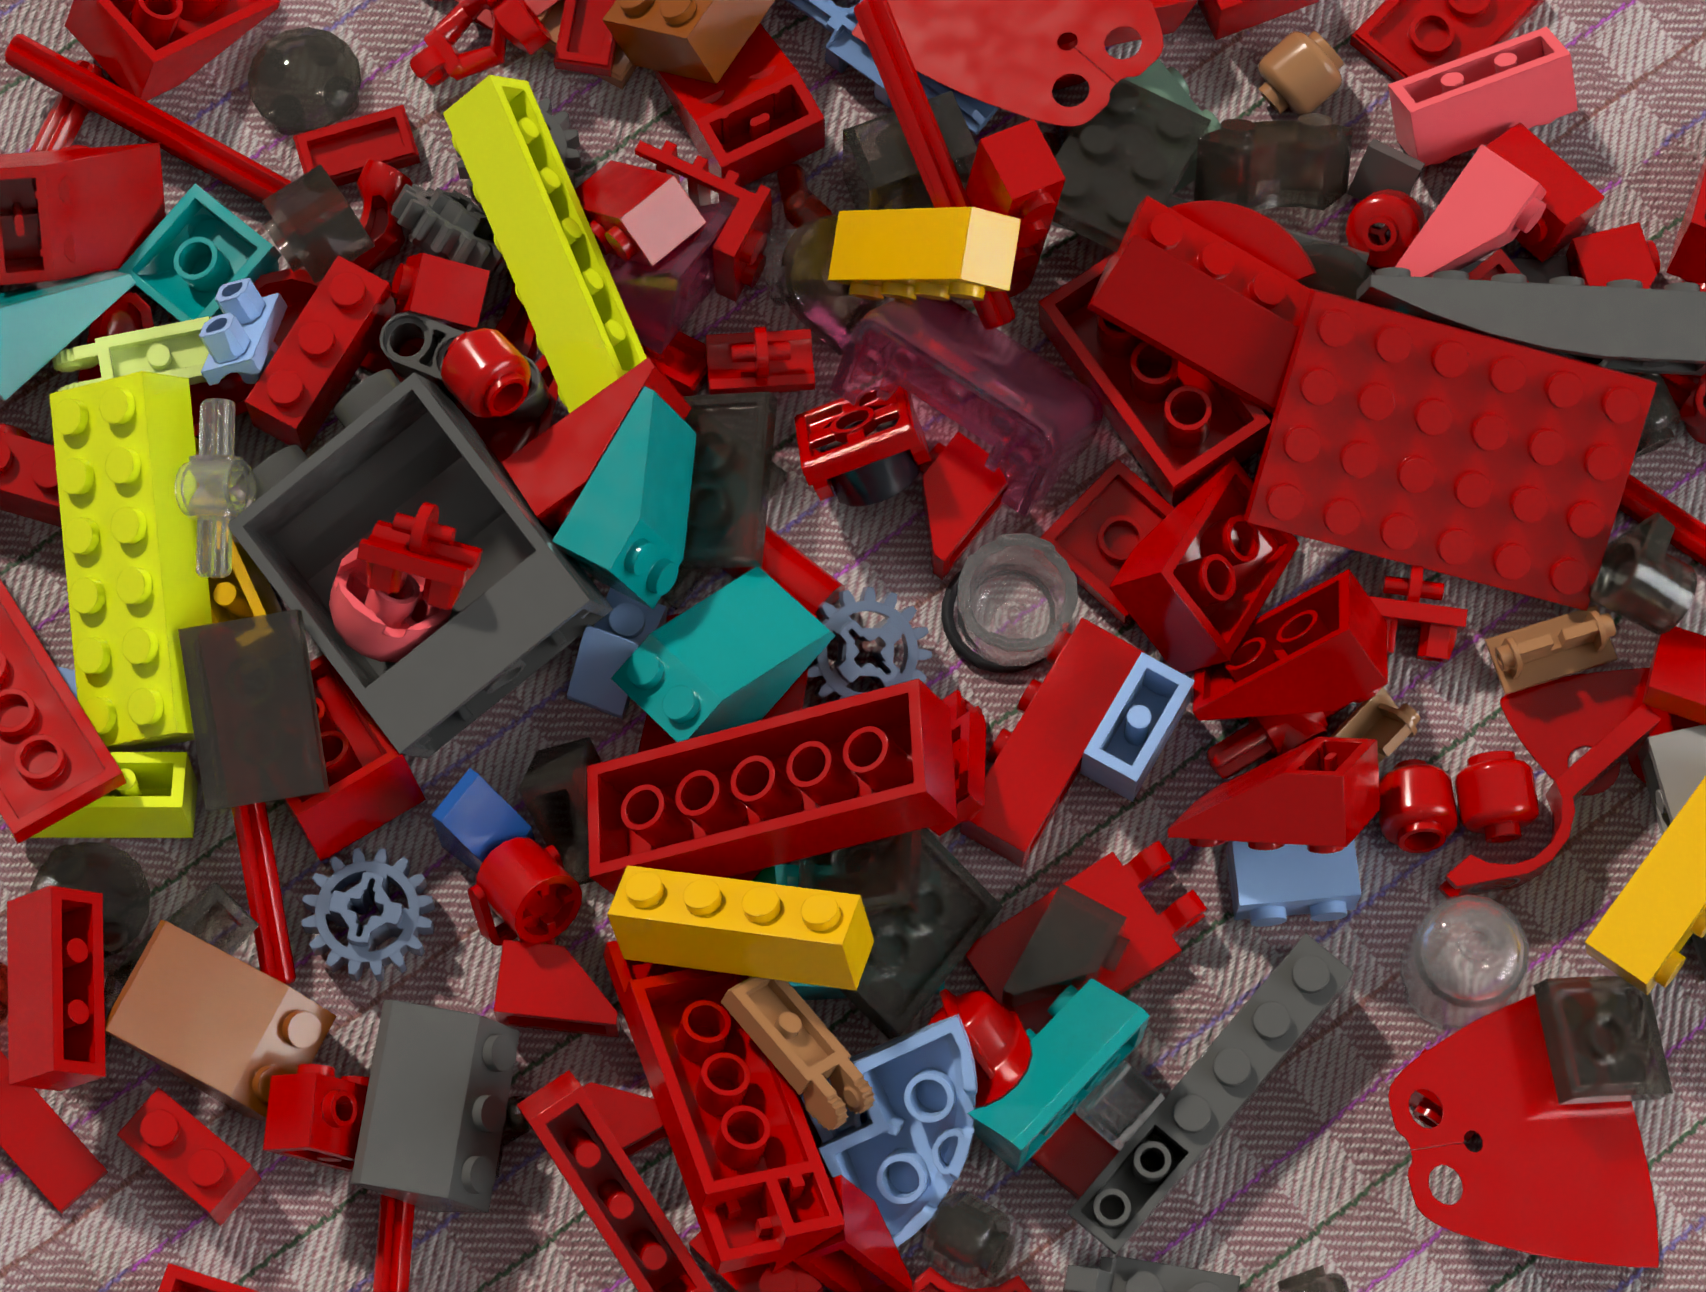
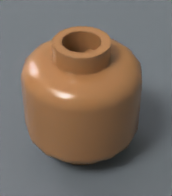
M1293 31L1259 62V73L1265 83L1258 88V91L1278 114L1281 115L1289 108L1296 115L1308 116L1339 89L1342 83L1339 69L1344 65V62L1329 43L1316 31H1313L1309 36L1300 31Z

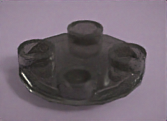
M311 27L286 30L266 41L253 57L247 77L250 99L261 116L270 121L274 129L280 134L290 136L299 132H308L326 127L343 117L353 114L358 108L360 101L358 93L362 83L359 61L349 45L330 31Z
M80 842L74 845L64 844L56 847L50 853L47 861L40 866L30 887V893L50 885L103 893L104 958L122 952L140 935L149 916L150 888L141 865L132 859L127 852L107 843Z

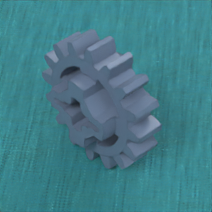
M863 587L860 601L857 602L849 590L840 591L839 602L841 607L837 609L827 602H822L818 606L825 618L822 624L836 635L834 638L838 641L837 660L829 666L826 646L815 658L814 664L809 666L807 677L819 676L822 680L814 694L818 698H824L833 692L837 695L835 700L861 694L862 692L846 687L859 676H870L882 688L918 678L925 682L927 676L922 671L916 669L917 660L932 658V652L918 648L917 640L926 636L929 631L927 627H911L909 621L917 611L914 606L905 607L898 612L894 609L898 594L894 592H887L880 602H876L874 587ZM868 611L877 613L885 618L872 628H862L849 615ZM853 637L860 641L875 640L877 646L873 649L872 654L876 659L875 663L879 667L865 662L856 664L854 658L858 655L859 650L854 644L856 641ZM901 638L904 655L901 668L899 669L893 663L894 644Z
M356 848L353 851L352 864L345 866L335 856L330 859L334 871L331 877L328 878L318 873L313 875L312 879L320 891L319 895H303L302 902L305 908L315 913V915L308 916L301 920L305 933L319 934L309 943L315 956L330 951L326 960V965L330 971L334 973L346 963L348 964V973L352 981L358 982L363 970L371 969L377 982L384 981V966L393 964L401 973L407 971L403 956L408 951L414 955L423 956L425 950L417 937L419 934H434L435 927L433 922L423 917L422 914L435 910V903L432 896H417L428 885L422 873L407 878L411 866L409 860L404 856L391 866L389 865L386 849L379 848L374 860L366 861L361 849ZM357 880H361L359 884L352 887L348 891L341 892V890L345 888L347 885ZM390 883L398 887L406 896L409 909L403 908L400 903L391 902L389 899L390 890L388 888ZM375 899L381 916H371L368 924L362 928L356 913H367L369 906L373 905ZM329 921H334L336 926L347 928V947L338 942L331 934ZM391 937L397 938L390 945L382 949L376 950V947L378 945L382 944Z

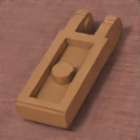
M750 977L727 990L721 1000L723 1006L799 1095L803 1093L806 1110L813 1118L818 1120V1124L820 1123L823 1128H827L828 1131L831 1129L835 1130L847 1122L848 1110L846 1107L850 1112L853 1111L855 1114H861L873 1106L875 1094L872 1092V1087H870L868 1081L864 1080L863 1074L851 1062L849 1052L788 981ZM829 1077H830L831 1085H830V1083L826 1080V1079H828Z

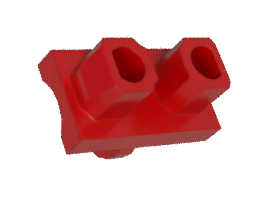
M766 326L754 327L753 332L709 334L705 336L709 396L815 390L811 329L767 331Z
M424 502L419 508L416 517L397 512L393 524L378 520L369 538H363L359 542L357 559L367 562V586L369 588L388 594L399 593L405 586L407 573L425 578L422 600L427 605L449 610L460 599L466 582L480 566L483 549L454 541L456 528L438 524V505Z
M1409 565L1407 578L1385 575L1383 593L1404 596V601L1369 596L1387 622V655L1394 653L1398 625L1419 628L1416 650L1417 659L1447 663L1454 648L1457 634L1466 627L1468 609L1419 603L1420 598L1442 601L1444 593V583L1423 580L1424 567L1421 565Z

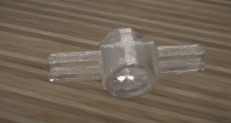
M210 398L202 401L200 405L199 455L189 457V462L183 464L178 470L175 480V495L179 508L187 515L188 519L197 520L196 572L198 576L205 578H224L230 575L232 571V532L229 529V522L235 517H239V514H242L243 510L255 502L256 480L252 468L244 461V458L234 456L235 404L233 401L223 398Z

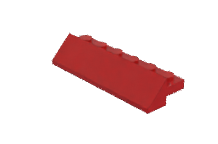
M1147 195L1138 204L1118 251L1108 260L1087 309L1274 415L1311 289Z
M617 940L607 942L603 957L716 1273L721 1274L767 1263L771 1273H774L841 1232L845 1227V1221L795 1089L721 1003L728 989L752 976L627 960L623 958Z

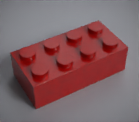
M1115 251L1038 301L1039 326L1163 497L1174 507L1182 502L1225 459L1235 457L1240 464L1264 448L1271 421L1258 405L1087 309L1108 260L1117 252Z

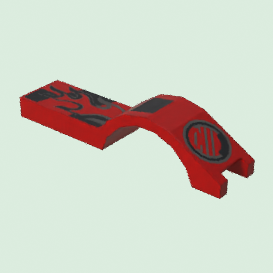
M1642 703L1555 779L1545 794L1552 811V836L1547 847L1536 857L1516 864L1488 863L1470 854L1445 876L1446 881L1438 887V890L1447 900L1520 887L1541 875L1570 836L1575 814L1574 801L1653 732L1661 718L1648 705Z

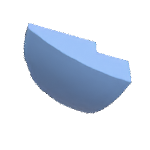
M959 1014L897 1037L850 1058L851 1062L863 1074L864 1080L868 1081V1084L872 1087V1092L875 1094V1101L870 1109L861 1114H855L846 1107L848 1110L847 1122L837 1129L829 1131L827 1128H823L820 1123L818 1124V1120L810 1115L823 1142L818 1149L831 1176H844L876 1202L896 1247L911 1238L935 1214L937 1206L946 1196L953 1182L958 1180L975 1133L973 1128L974 1119L967 1113L976 1108L973 1107L976 1105V1094L978 1093L976 1068L969 1038ZM829 1077V1078L826 1079V1080H827V1081L830 1083V1085H831V1081H830V1077ZM802 1093V1094L800 1095V1097H801V1099H802V1101H803V1103H804V1105H805L804 1097H803V1093Z

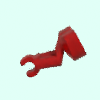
M462 0L425 35L424 41L428 47L421 50L410 60V66L418 78L425 80L427 84L435 87L444 82L449 76L459 81L465 77L504 64L507 39L516 48L533 55L552 40V37L525 0ZM485 9L493 11L494 25L490 46L459 53L454 46L458 39Z

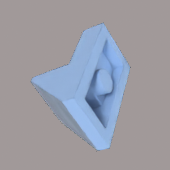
M610 587L606 600L613 610L599 620L594 627L590 625L585 627L568 688L567 699L623 719L631 698L611 680V677L647 636L663 625L667 615V608L657 603L655 608L651 609Z

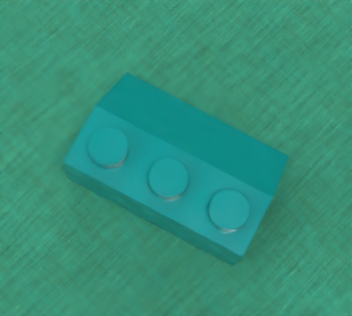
M1092 978L1079 991L1073 985H1070L1056 998L1047 1010L1053 1018L1038 1034L1034 1033L1030 1028L1026 1030L1031 1041L1033 1056L1029 1069L1018 1086L1004 1098L988 1106L975 1108L967 1113L974 1119V1134L1015 1173L1024 1166L1142 1042L1150 1015L1142 1007Z

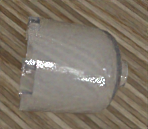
M1028 533L1002 534L997 536L996 540L981 546L973 555L971 554L966 559L957 581L958 625L967 644L983 659L1001 666H1027L1047 657L1062 641L1078 603L1077 578L1075 573L1071 571L1067 561L1055 550V546L1051 542Z
M1463 895L1442 901L1422 918L1400 954V976L1405 989L1403 993L1406 1001L1422 1019L1442 1030L1462 1029L1473 1021L1510 1005L1528 971L1530 947L1522 924L1507 907L1489 897Z

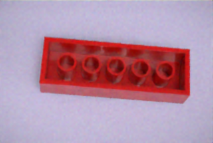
M918 678L587 766L589 877L615 896L627 865L727 878L958 820L950 708Z

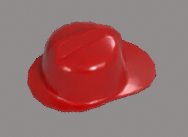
M943 989L939 992L943 1006L932 1016L927 1025L959 1014L968 1035L975 1061L978 1093L976 1094V1105L973 1107L988 1106L1004 1098L1018 1086L1027 1073L1033 1056L1031 1041L1018 1013L1011 1006H1002L984 991L972 990L956 996L948 989Z

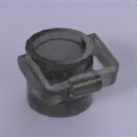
M1655 513L1608 543L1599 573L1589 587L1588 597L1590 601L1653 634L1661 635L1674 628L1689 610L1697 588V573L1693 567L1666 553L1675 526L1660 513Z

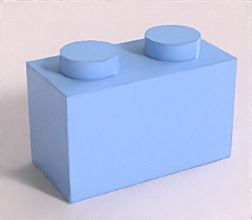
M1141 652L1084 750L1080 773L1133 802L1189 705L1195 680Z
M1354 839L1343 850L1328 854L1310 852L1307 850V845L1285 844L1283 847L1274 850H1254L1248 847V842L1229 841L1226 855L1234 920L1250 919L1252 926L1267 927L1286 922L1289 915L1310 914L1313 921H1333L1346 917L1347 910H1355L1361 897V887Z

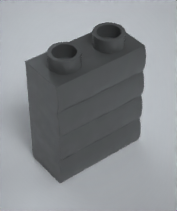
M386 369L369 376L357 384L338 402L333 413L345 429L309 458L299 445H291L277 451L256 466L241 484V490L252 504L226 525L399 754L428 759L580 637L587 625H595L611 612L613 608L582 567L552 542L556 535L536 517L505 467L484 443L477 431L444 389L415 372L400 382L392 370ZM422 503L436 504L439 507L438 524L456 528L454 541L483 549L480 566L466 582L460 599L452 608L448 622L397 663L380 662L362 656L347 646L338 635L330 612L331 589L341 560L353 549L359 547V542L363 538H369L378 520L393 524L397 512L416 517Z

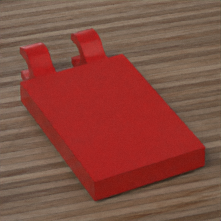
M1158 840L1139 852L1124 866L1114 852H1111L963 948L962 956L986 992L1002 1006H1011L1018 1013L1025 1031L1030 1028L1034 1033L1038 1034L1053 1018L1047 1012L1048 1008L1070 985H1073L1079 991L1092 978L1121 995L1179 957L1182 949L1174 938L1205 918L1203 913L1207 911V908L1193 889L1173 902L1162 913L1156 914L1140 891V888L1171 869L1169 863L1173 859Z

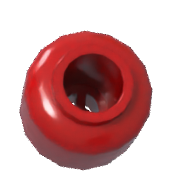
M1386 189L1373 192L1355 205L1348 216L1345 233L1349 247L1369 253L1366 265L1381 269L1397 265L1426 222L1424 213L1415 199L1402 191ZM1375 223H1383L1385 225L1380 228L1376 227ZM1389 229L1391 232L1390 240H1388L1386 232Z
M480 328L463 333L451 342L443 359L441 376L445 387L467 411L476 417L491 418L508 415L524 402L529 390L531 369L528 360L506 336L496 329Z
M1490 751L1474 755L1467 759V767L1462 769L1455 778L1462 826L1470 832L1484 834L1487 843H1505L1521 838V828L1533 823L1539 815L1533 770L1525 761L1516 759L1513 751Z
M1409 759L1399 762L1392 770L1380 778V810L1378 811V817L1383 837L1409 853L1430 852L1442 846L1446 838L1454 832L1458 825L1450 776L1443 769L1427 764L1423 760Z

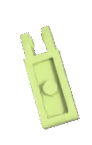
M207 316L95 338V343L61 350L52 358L54 370L74 372L90 369L99 364L102 378L60 387L61 389H58V391L139 371L189 378V385L207 382L201 370L209 352L199 338V334L204 323L212 317Z

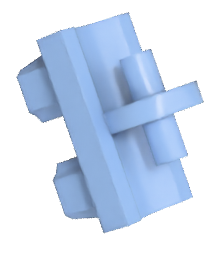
M244 278L220 286L215 301L223 314L214 316L205 322L199 334V338L209 352L201 370L209 386L218 384L224 376L236 372L245 383L255 384L279 348L273 341L288 306L280 293L261 297L251 279Z

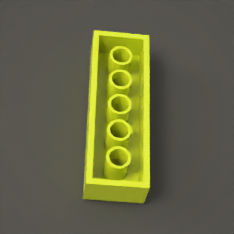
M139 371L50 393L78 703L110 752H134L218 736L202 643V634L213 629L189 378Z

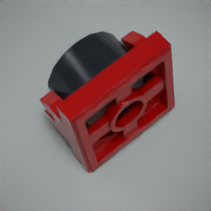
M897 377L802 412L794 417L801 469L808 485H813L820 501L834 496V489L838 501L850 507L868 506L882 502L910 486L919 474L918 465L931 461L928 451L929 446L915 412L912 395L905 377Z

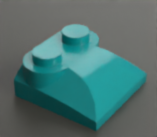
M195 183L118 271L129 273L137 282L134 284L179 322L223 314L215 301L220 286L244 278H250L254 283L263 274L279 271L278 259L282 255L271 243Z

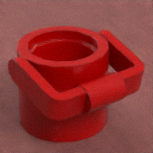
M517 837L505 841L493 849L480 866L476 876V885L468 889L469 899L480 933L496 946H502L503 939L519 940V937L528 943H542L554 939L568 928L576 918L582 904V890L578 882L564 869L561 856L556 847L550 845L543 849L530 838ZM490 908L504 921L496 927Z

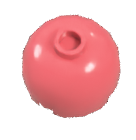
M357 547L341 560L331 589L329 607L335 630L347 646L362 656L380 662L397 663L446 624L452 609L445 610L427 605L422 600L425 578L407 573L405 586L399 593L388 594L369 588L367 586V562L357 559L359 548Z

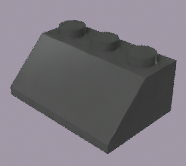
M384 1000L350 1183L432 1212L489 1213L520 1031L478 1014L398 1000Z

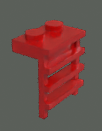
M640 140L635 148V155L656 164L657 171L674 175L679 183V175L687 178L689 197L706 221L703 227L719 234L712 247L715 293L736 302L745 285L751 288L756 285L766 265L767 256L763 255V252L773 236L771 189L760 184L756 193L750 192L740 187V174L729 170L723 179L709 172L708 159L697 155L693 164H690L678 158L677 145L666 140L660 150ZM710 190L719 193L720 218L708 213L711 208Z

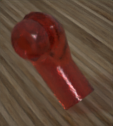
M798 164L783 166L777 173V179L786 219L792 226L801 231V237L807 244L821 246L828 243L832 237V230L835 227V219L831 210L808 189L805 170L802 166Z

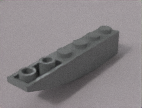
M1388 267L1376 270L1375 275L1371 274L1356 290L1357 301L1621 372L1698 376L1706 374V292L1700 291V285L1696 283L1678 282L1667 284L1664 286V289H1645L1641 281L1620 279L1610 281L1606 286H1587L1583 278L1574 276L1552 278L1549 280V284L1528 283L1527 276L1516 273L1494 275L1491 277V281L1469 280L1467 272L1457 270L1436 272L1433 274V278L1411 277L1409 269Z
M1305 933L1067 1214L1116 1255L1229 1127L1344 992L1354 972Z

